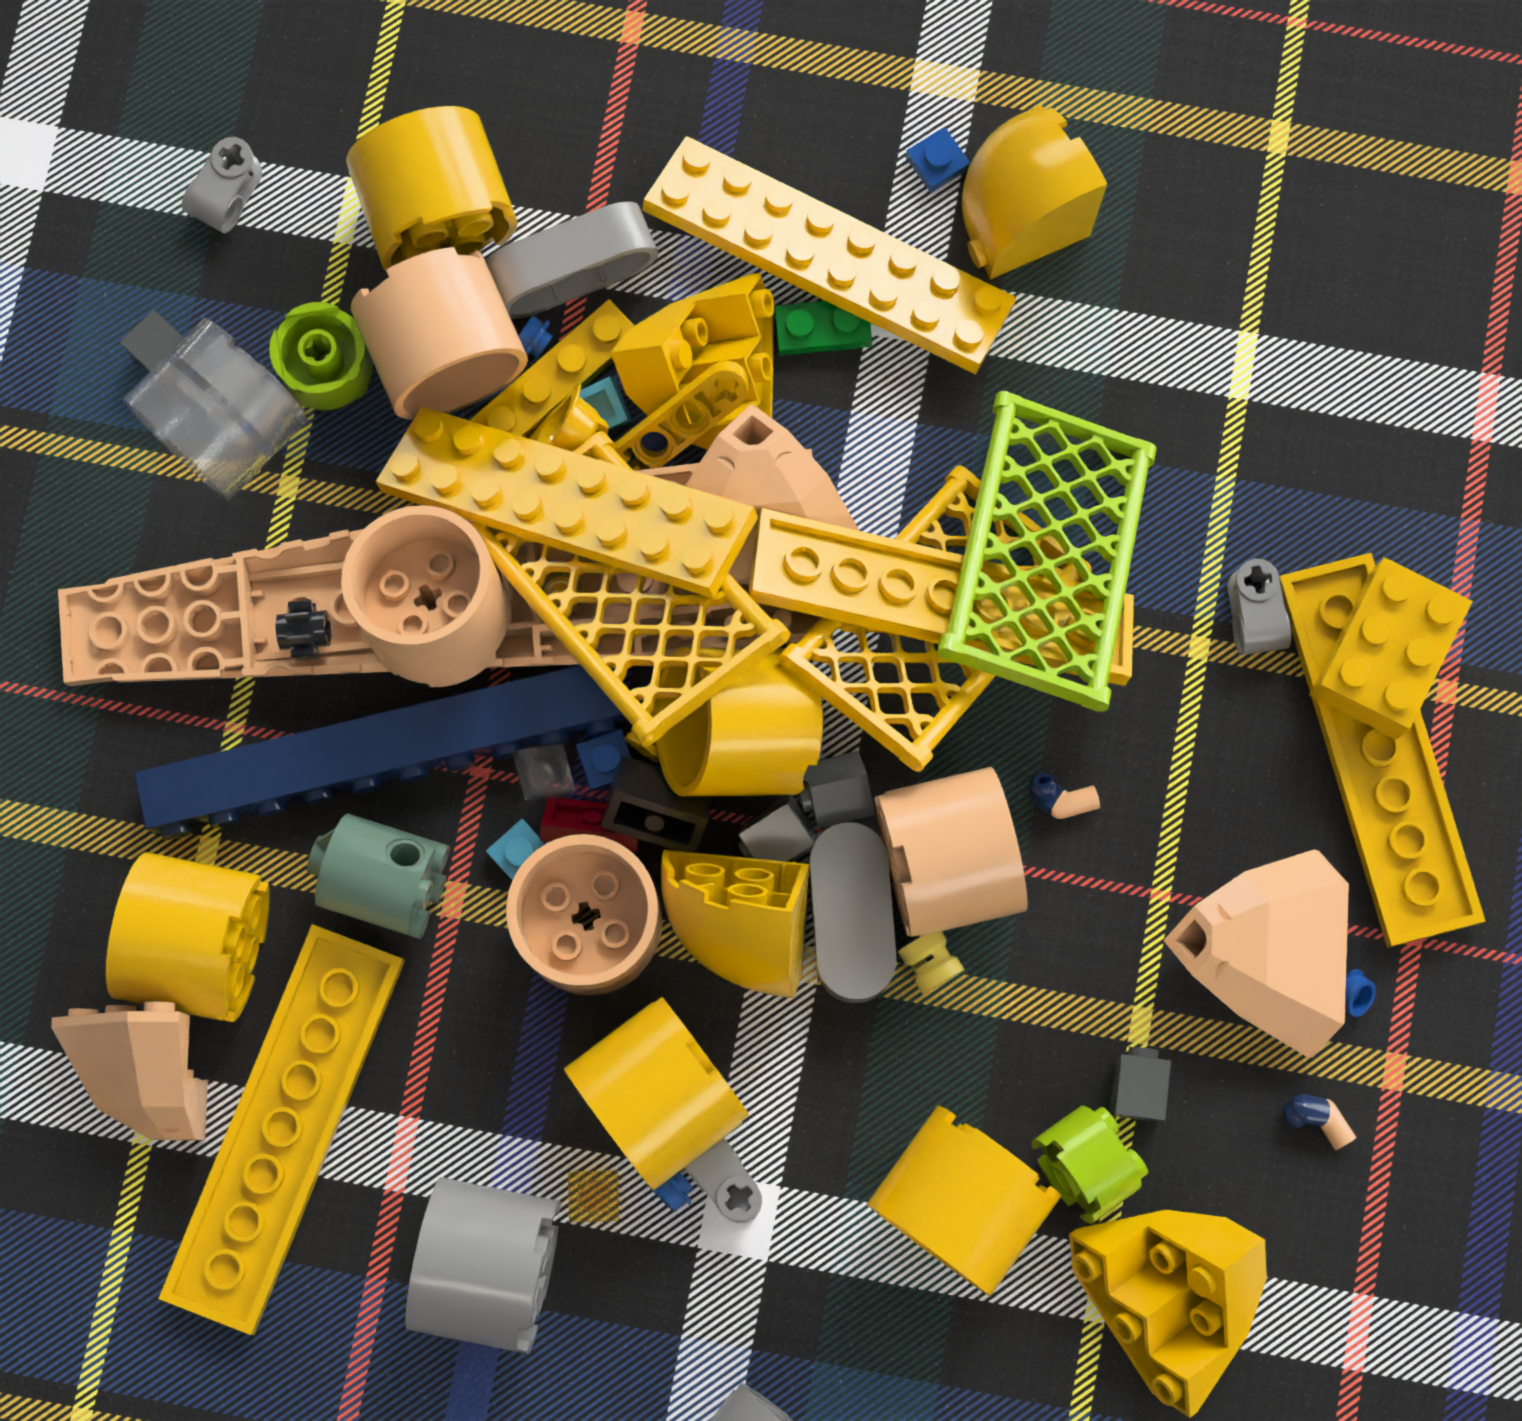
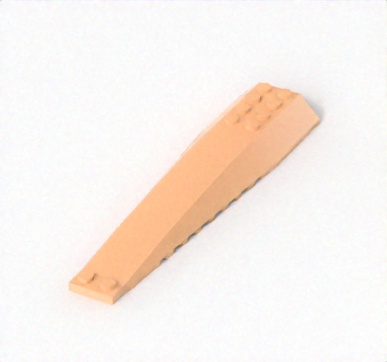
M806 449V451L812 456V449ZM699 463L638 470L637 472L685 486ZM465 519L471 525L474 523L473 521ZM347 529L329 533V536L308 541L299 539L281 543L279 547L265 550L251 549L232 553L233 556L217 560L208 558L108 579L105 584L59 589L64 683L68 686H77L110 681L143 682L390 672L378 659L345 604L342 593L341 575L344 560L352 543L363 529L351 532ZM498 530L496 533H494V535H497L504 531ZM525 542L520 545L518 553L514 558L520 565L527 562H536L542 556L544 544ZM552 547L549 562L567 563L574 559L575 554ZM585 557L582 559V563H601ZM496 567L509 596L511 623H508L504 639L495 652L497 657L486 668L579 664ZM551 572V573H549V574L546 576V578H547L548 576H550V575L557 574V573H563V574H567V575H571V573H570V572ZM604 573L581 574L578 578V583L582 588V592L596 593L600 591ZM615 574L611 579L609 593L629 594L633 592L638 574ZM646 577L642 594H665L670 584ZM739 584L748 593L749 584ZM677 587V595H698V593ZM311 600L312 603H316L317 611L327 610L331 622L332 639L330 646L318 647L319 659L296 661V658H291V650L279 649L275 630L277 614L289 613V601ZM728 602L723 605L711 606L707 610L704 626H728L736 610ZM436 603L431 604L429 609H435L437 607ZM581 603L580 607L573 614L569 615L567 619L574 627L579 624L593 622L598 603ZM757 603L771 619H778L790 631V638L784 644L798 643L821 618ZM609 604L605 609L603 624L626 623L629 620L632 604ZM642 605L638 612L636 624H660L663 620L666 605ZM676 606L672 612L670 625H694L697 622L700 606ZM604 634L600 637L599 643L594 650L601 658L609 655H618L623 650L626 635ZM755 634L751 637H741L736 641L735 648H745L760 636ZM637 635L633 639L630 655H654L657 652L660 636ZM671 636L667 640L664 656L670 657L680 647H692L694 636ZM707 636L701 641L700 647L727 648L729 637Z

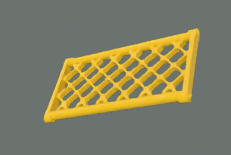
M602 431L591 436L584 444L573 451L574 453L632 470L615 451V443ZM476 522L472 524L481 536L494 565L633 725L631 732L643 746L653 744L665 732L769 653H773L790 638V631L778 619H771L729 573L714 599L701 594L677 595V587L669 585V589L665 594H642L646 578L642 575H637L633 592L629 594H611L609 589L611 579L615 574L635 573L604 563H582L583 557L576 554L574 559L567 563L549 562L552 547L545 544L542 556L538 561L520 565L514 558L518 553L520 545L525 542L536 541L507 532L494 535L498 529ZM570 572L569 585L564 592L552 593L547 596L540 588L549 573ZM583 573H604L600 591L596 593H576L579 576ZM728 602L736 610L728 626H704L709 607L723 605ZM577 603H598L595 619L591 623L579 624L574 627L567 618L571 614L572 607ZM612 603L632 604L629 620L624 624H603L606 607ZM645 604L666 605L662 622L658 625H637L640 607ZM678 605H699L697 622L692 626L670 625L673 609ZM604 634L626 635L623 650L618 655H609L601 658L594 649L597 647L600 637ZM755 634L760 636L733 656L735 644L739 638L751 637ZM637 635H659L657 652L652 656H631L633 639ZM674 635L694 636L692 651L686 657H666L664 654L667 640ZM707 636L729 637L726 653L720 658L699 657L701 641ZM631 666H654L651 683L647 687L635 688L630 691L623 684L622 681ZM669 666L688 667L685 685L681 688H659L661 671ZM702 667L718 668L693 687L695 674L698 669ZM678 698L654 717L650 715L658 699Z
M961 465L955 466L945 477L946 484L895 539L913 544L919 542L923 545L934 546L936 549L946 551L945 546L966 547L972 523L971 518H973L975 508L969 506L963 492L974 501H977L981 481ZM1022 512L1017 513L1028 531L1037 532L1043 529ZM943 514L961 519L966 536L945 535L938 519ZM1000 520L994 522L997 537L1002 543L1009 544L1020 539V537H1010L1006 534L1004 524L1016 532L1009 521ZM1047 535L1036 540L1043 554L1051 560L1066 555L1053 536ZM1033 557L1035 566L1017 565V567L1029 571L1031 569L1038 567L1039 565ZM1081 557V559L1091 572V565ZM1071 563L1060 565L1063 569L1054 568L1062 579L1079 583L1084 581ZM823 617L813 625L797 644H789L777 658L779 664L784 669L805 682L812 690L895 754L899 760L917 772H920L932 759L931 751L995 678L993 674L958 663L962 667L963 674L967 680L961 687L956 684L945 683L940 678L937 663L954 662L939 657L933 642L924 641L926 653H907L901 648L900 638L897 634ZM837 629L856 634L860 653H841L837 651L830 636ZM866 633H887L891 638L894 653L872 652L868 648ZM811 659L815 662L828 664L831 669L832 680L808 662V660ZM838 663L861 664L864 668L866 683L843 682L840 677ZM871 663L894 664L897 668L899 683H878L874 679ZM904 663L927 664L930 669L932 683L910 682L907 678ZM849 693L866 694L870 699L871 710ZM877 693L899 694L903 699L905 714H884L880 710ZM910 693L932 694L941 710L934 718L929 715L916 713L913 709ZM888 724H903L907 726L910 736L914 741L911 743Z

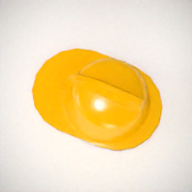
M577 383L564 401L552 410L527 438L573 452L597 432L602 431L607 435L609 425L600 417L595 408L579 396L581 385Z

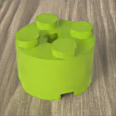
M326 302L306 303L292 309L285 315L286 319L277 330H274L271 336L269 351L272 365L288 393L300 405L318 410L341 408L361 398L368 389V383L373 371V361L355 319L337 306ZM328 352L325 355V359L320 361V353Z
M1080 1106L1033 1139L1031 1143L1033 1149L1042 1147L1044 1155L1038 1158L1037 1161L1052 1187L1061 1194V1199L1068 1207L1077 1201L1086 1210L1079 1217L1089 1224L1094 1223L1138 1191L1142 1186L1141 1179L1148 1174V1169L1141 1157L1132 1149L1127 1151L1116 1134L1119 1132V1126L1104 1107L1093 1111L1086 1106Z

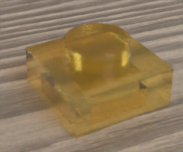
M619 1170L568 1172L569 1222L620 1221Z

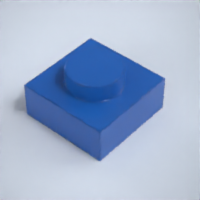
M945 126L906 150L905 158L930 193L935 192L968 171L970 161Z
M621 729L576 744L592 792L611 786L622 755L631 758Z

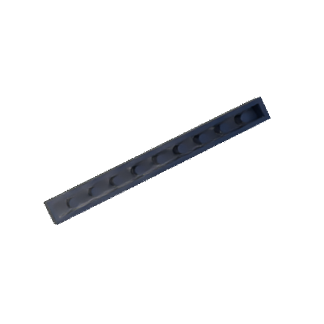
M579 665L134 772L146 829L155 835L162 834V839L170 840L188 836L192 833L191 827L209 823L210 828L234 825L239 822L238 816L256 811L258 817L280 814L286 811L285 804L302 800H304L305 805L326 803L334 799L333 793L352 789L353 794L375 791L381 788L380 781L399 777L402 783L421 780L428 777L427 770L446 766L447 771L463 770L474 766V759L492 754L495 760L512 758L522 754L521 747L540 743L541 748L544 749L567 744L569 736L587 732L588 737H599L616 731V724L625 723L622 712L585 669Z

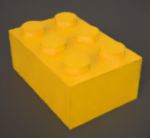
M1383 557L1371 570L1309 696L1397 740L1411 729L1473 601Z

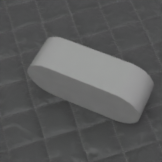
M619 202L604 206L512 242L495 251L485 262L510 318L519 319L538 314L630 278L648 268L657 259L659 252L639 205L634 202Z
M840 823L826 829L817 838L810 854L809 875L816 968L821 984L833 997L847 1003H864L876 998L887 988L896 968L889 859L885 844L872 829L858 823Z

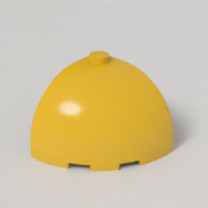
M1039 105L1003 123L984 141L968 168L962 192L963 220L971 240L967 245L974 264L977 268L984 267L990 280L1091 235L1107 182L1081 138L1078 137L1070 140L1062 130V128L1067 126V120L1053 108L1044 111L1043 106Z
M664 850L661 864L663 904L676 936L689 953L708 970L733 984L768 995L794 998L802 976L809 864Z

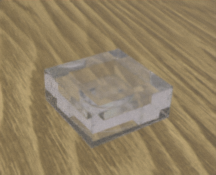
M563 745L524 748L513 755L525 801L566 796L575 790Z

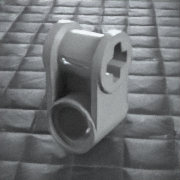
M227 137L220 140L213 147L210 156L197 177L189 184L182 199V211L224 234L229 232L238 222L246 202L260 183L262 177V167L258 159L253 155L250 146L244 140L237 137Z
M1264 559L1246 561L1230 576L1227 583V593L1233 618V636L1237 651L1240 655L1287 649L1291 645V627L1284 607L1277 569ZM1249 576L1252 582H1260L1262 588L1257 592L1254 586L1245 585L1244 581Z
M723 1138L687 1165L685 1169L701 1191L708 1194L726 1218L736 1223H745L754 1219L760 1212L763 1204L762 1194L756 1182L741 1164L742 1160L727 1140ZM734 1187H737L741 1192L748 1188L753 1192L748 1198L751 1207L744 1213L738 1207L731 1211L727 1207L732 1200L728 1192Z

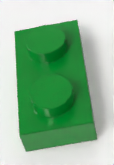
M827 301L775 305L779 356L872 347L870 322Z

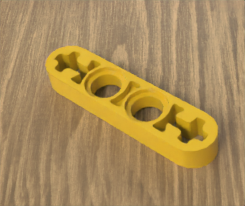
M729 360L719 361L712 365L615 442V451L625 462H628L631 459L633 450L636 458L630 462L629 466L634 471L661 468L743 403L748 392V375L738 363ZM721 378L725 382L732 379L736 380L735 392L732 393L727 388L723 389L714 396V405L712 406L709 397L717 391L718 379ZM690 403L695 404L702 409L704 417L697 423H685L677 415V410L680 406ZM649 432H658L666 437L668 445L661 451H650L644 447L641 438Z

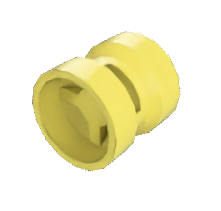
M942 931L921 936L898 951L904 964L912 966L917 974L915 982L922 994L935 989L964 971L959 959L949 954L946 948L947 939ZM931 956L934 957L932 960L928 962L926 961L927 958Z

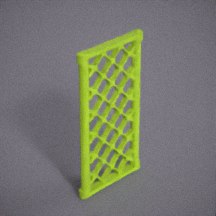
M1000 391L995 396L992 409L996 417L947 633L942 634L940 637L937 654L948 661L960 663L1080 704L1094 711L1103 712L1109 708L1111 689L1108 688L1109 676L1148 468L1154 465L1157 447L1148 441L1136 439L1043 406L1013 393ZM1015 416L1042 426L1028 429ZM1049 433L1055 438L1063 451L1052 456L1045 455L1034 440V437ZM1064 434L1079 438L1086 442H1083L1078 445H1073L1068 441ZM1024 444L1037 462L1026 467L1019 466L1013 458L1007 455L1008 446ZM1087 449H1094L1107 467L1098 471H1090L1078 453ZM1108 449L1127 455L1131 459L1116 460ZM1063 459L1069 460L1081 478L1069 483L1064 482L1052 464ZM1037 470L1043 471L1055 489L1040 494L1034 490L1025 475ZM1112 475L1121 485L1125 486L1124 496L1109 498L1096 479ZM1011 481L1018 483L1029 500L1018 505L1010 504L1003 495L998 493L1000 483ZM1080 486H1086L1095 496L1099 505L1090 509H1083L1070 491ZM1054 497H1060L1064 500L1073 516L1058 521L1051 515L1044 502ZM1029 508L1035 509L1047 527L1037 532H1030L1017 513ZM1098 513H1105L1114 523L1118 524L1117 534L1106 537L1101 536L1090 522L1089 517ZM992 521H1009L1020 536V539L1009 544L1002 543L995 534L990 532ZM1072 524H1078L1083 528L1092 543L1082 548H1076L1071 544L1062 529ZM1047 535L1053 536L1066 555L1050 560L1043 554L1036 540ZM1019 547H1025L1030 551L1039 566L1026 572L1021 571L1009 555V552ZM1091 551L1100 553L1107 562L1111 563L1109 574L1106 573L1098 576L1092 574L1081 559V556ZM983 560H1001L1012 578L999 584L994 583L988 575L981 572ZM1064 563H1071L1079 572L1084 582L1074 587H1067L1054 568ZM1040 574L1045 575L1058 594L1048 599H1040L1027 580ZM1016 586L1022 591L1031 606L1015 612L1009 608L1000 592ZM1084 590L1091 591L1099 601L1103 602L1102 612L1086 615L1073 598V595ZM991 599L1003 615V619L992 624L983 622L976 613L972 612L974 600ZM1062 602L1068 607L1076 622L1064 628L1059 627L1046 610V607ZM1030 614L1037 615L1049 631V635L1038 640L1031 639L1019 623V619ZM1004 626L1009 627L1021 642L1022 647L1012 652H1004L991 632ZM1076 630L1083 631L1090 640L1096 642L1094 654L1077 655L1066 640L1065 635ZM981 639L985 642L991 653L965 645V641ZM1050 642L1056 643L1067 658L1068 663L1058 668L1049 667L1039 653L1038 647ZM1021 655H1028L1038 669L1014 662L1012 659ZM1067 671H1074L1088 685L1084 686L1058 677V675Z

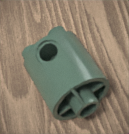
M347 813L341 818L335 829L316 839L311 850L307 872L318 876L315 890V905L421 939L430 917V912L426 911L429 901L438 903L445 887L446 876L441 873L446 865L450 846Z

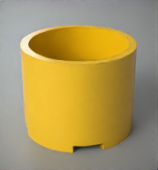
M442 106L401 115L366 133L351 147L347 154L346 164L385 271L414 256L443 248L454 247L457 255L469 256L477 250L481 251L493 241L495 245L505 244L517 229L518 221L481 119L477 113L470 109Z
M680 647L670 657H686L691 653L692 647ZM700 647L699 657L720 658L725 655L727 648ZM735 648L733 656L744 648ZM778 648L773 653H769L665 732L656 741L664 777L670 788L677 795H796L804 790L802 779L808 765H817L823 733L821 696L815 691H811L805 682L779 664L777 658L785 648ZM665 667L660 678L659 688L683 687L686 683L688 667ZM702 667L698 669L695 674L693 687L718 668ZM678 698L658 699L656 701L655 715Z
M149 852L140 855L125 880L110 930L106 958V984L110 997L144 1005V1002L175 1003V1011L220 1021H236L247 1003L255 981V976L251 972L257 960L259 943L265 942L270 902L269 884L261 882L262 876L253 873Z
M663 997L656 1002L650 1003L564 1068L568 1077L596 1117L653 1191L743 1124L742 1120L750 1115Z
M937 1105L866 1205L945 1266L991 1297L1059 1201L1061 1194L1051 1186L1046 1188L1040 1185L1038 1188L1035 1184L1040 1179L1038 1177L1039 1174L977 1128L974 1129L966 1123L964 1125L959 1124L957 1127L952 1125L951 1123L956 1116L946 1108Z

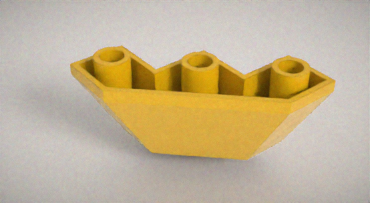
M760 272L741 277L667 305L630 328L610 352L626 395L647 416L719 361L729 360L738 363L744 368L748 375L746 399L739 407L691 443L693 445L708 450L716 437L750 404H753L772 418L774 300L770 290L765 288ZM721 378L718 379L717 391L709 397L712 406L714 405V396L723 389L727 388L732 393L735 392L736 380L732 379L725 382ZM684 404L677 410L678 417L685 423H697L704 417L702 409L695 404Z
M1162 1210L1075 1229L1069 1234L1071 1265L1077 1280L1152 1394L1163 1404L1172 1406L1191 1418L1198 1412L1249 1335L1267 1279L1265 1239L1226 1217L1173 1210Z

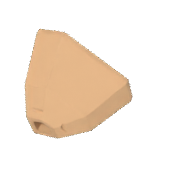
M750 404L716 437L685 484L686 487L752 506L757 517H759L761 509L764 508L859 531L828 474L786 428L753 404ZM757 520L728 572L738 584H749Z
M1318 850L1304 852L1243 872L1196 904L1164 939V942L1191 975L1238 1016L1306 1057L1313 1058L1345 1023L1349 884Z
M144 1002V1011H136V1006L107 1005L105 1006V1013H99L97 1009L76 1008L68 1009V1016L52 1017L51 1028L96 1109L125 1126L134 1129L137 1133L150 1140L205 1141L208 1081L194 1078V1070L187 1069L190 1015L175 1011V1003Z

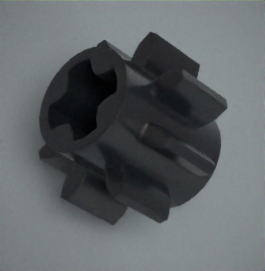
M311 600L289 601V613L277 614L275 630L279 649L291 650V658H296V661L319 659L318 647L330 646L332 639L331 622L327 610L317 611L316 603H312Z

